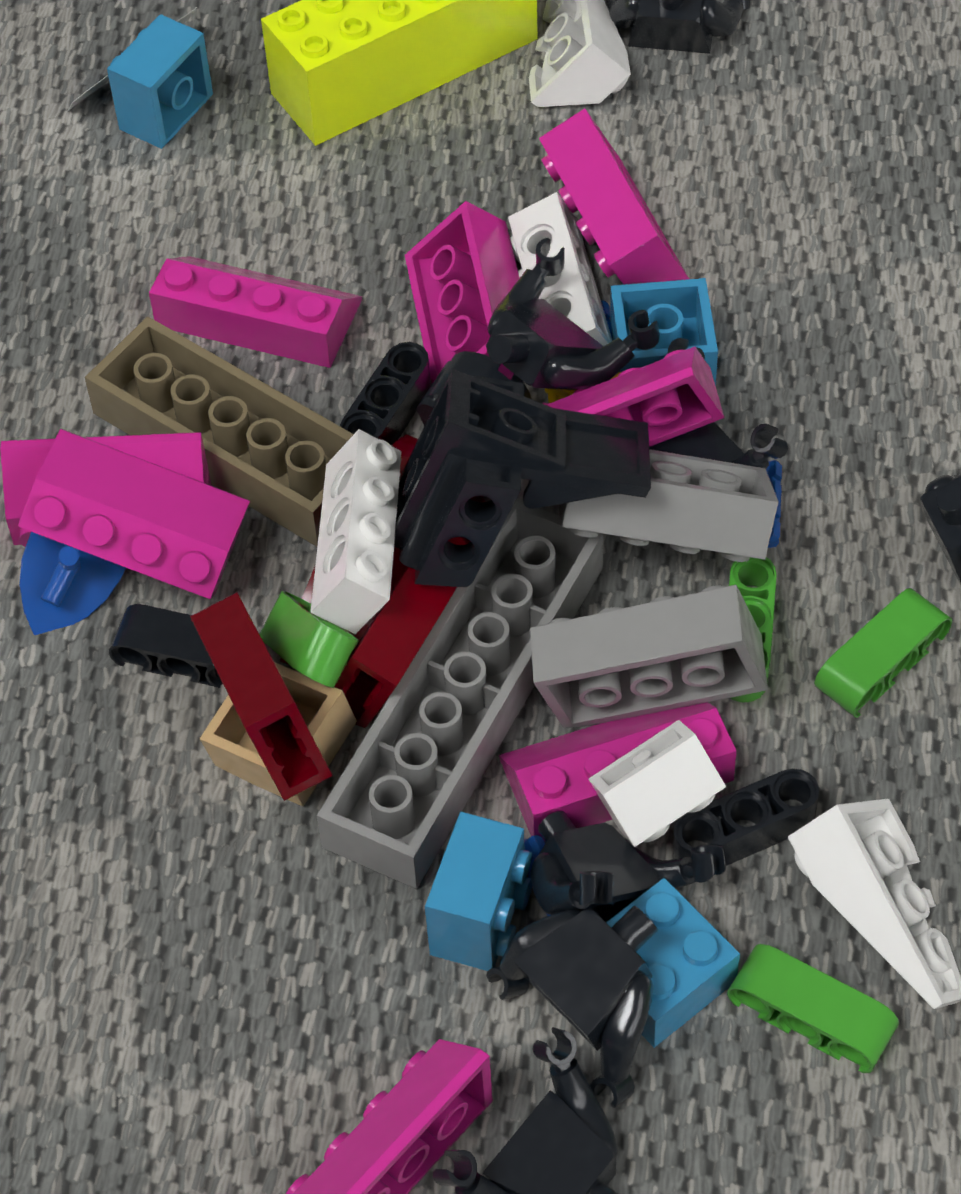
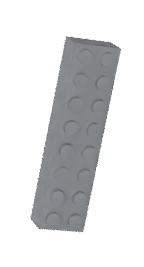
M516 499L473 583L468 587H457L404 676L388 698L318 812L317 822L322 848L415 889L418 888L456 823L460 811L462 812L535 686L533 683L530 628L548 624L557 618L574 619L603 569L602 533H599V536L594 538L575 535L569 531V528L562 527L559 515L540 508L529 509L522 501Z

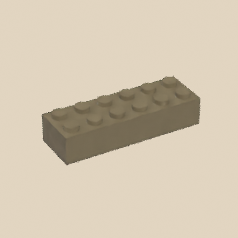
M148 316L85 376L93 414L129 435L201 432L212 485L250 500L249 507L316 547L318 546L326 464L354 434Z

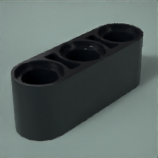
M402 342L394 345L386 353L342 419L340 427L352 434H355L360 429L377 439L386 441L390 445L396 442L416 413L417 406L431 386L429 358L425 348L413 342Z
M134 604L126 608L109 648V656L117 665L124 666L125 662L143 666L142 671L172 677L173 673L191 677V682L218 688L223 684L190 617L192 615L142 604Z
M787 769L717 798L700 811L687 812L678 818L674 826L673 859L691 858V849L694 847L687 843L696 840L706 844L722 845L724 848L725 865L727 866L787 840L789 835L815 819L819 796L817 780L810 773L802 769ZM797 800L803 805L790 806L783 801ZM740 820H748L755 823L756 825L744 827L736 824L735 822Z

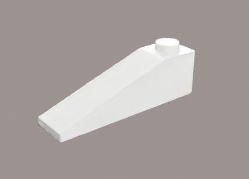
M547 0L543 20L550 23L545 35L537 40L535 49L536 51L546 52L543 67L535 65L530 71L531 103L537 107L600 104L610 93L620 91L631 75L627 50L615 23L610 17L605 1Z
M889 799L837 804L788 836L795 850L796 864L802 873L809 877L812 885L933 1009L961 1001V976L948 939L936 928H929L926 921L930 913L929 908L936 906L931 891L926 888L920 889L912 881L907 865L919 863V857L912 840Z

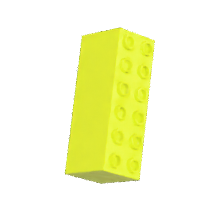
M301 0L261 18L271 94L315 146L538 39L537 0Z

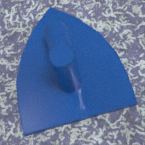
M31 532L21 559L19 585L23 610L33 634L38 635L70 626L91 615L109 598L121 580L126 567Z

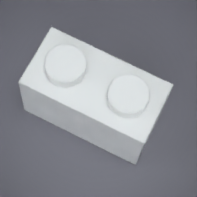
M677 720L588 779L618 829L634 847L642 842L646 843L658 839L669 829V824L687 812L693 813L704 809L714 800L716 793L726 788L725 783L696 734L680 720Z

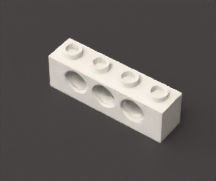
M556 192L509 216L508 219L513 234L510 237L513 253L522 269L518 270L519 278L526 269L533 270L536 266V246L539 241L544 238L550 239V251L546 257L556 256L560 249L564 247V268L558 275L546 276L544 278L546 285L539 299L546 300L603 346L612 342L581 232L576 224L577 219L559 194Z
M360 429L326 464L310 612L354 634L390 600L401 451Z

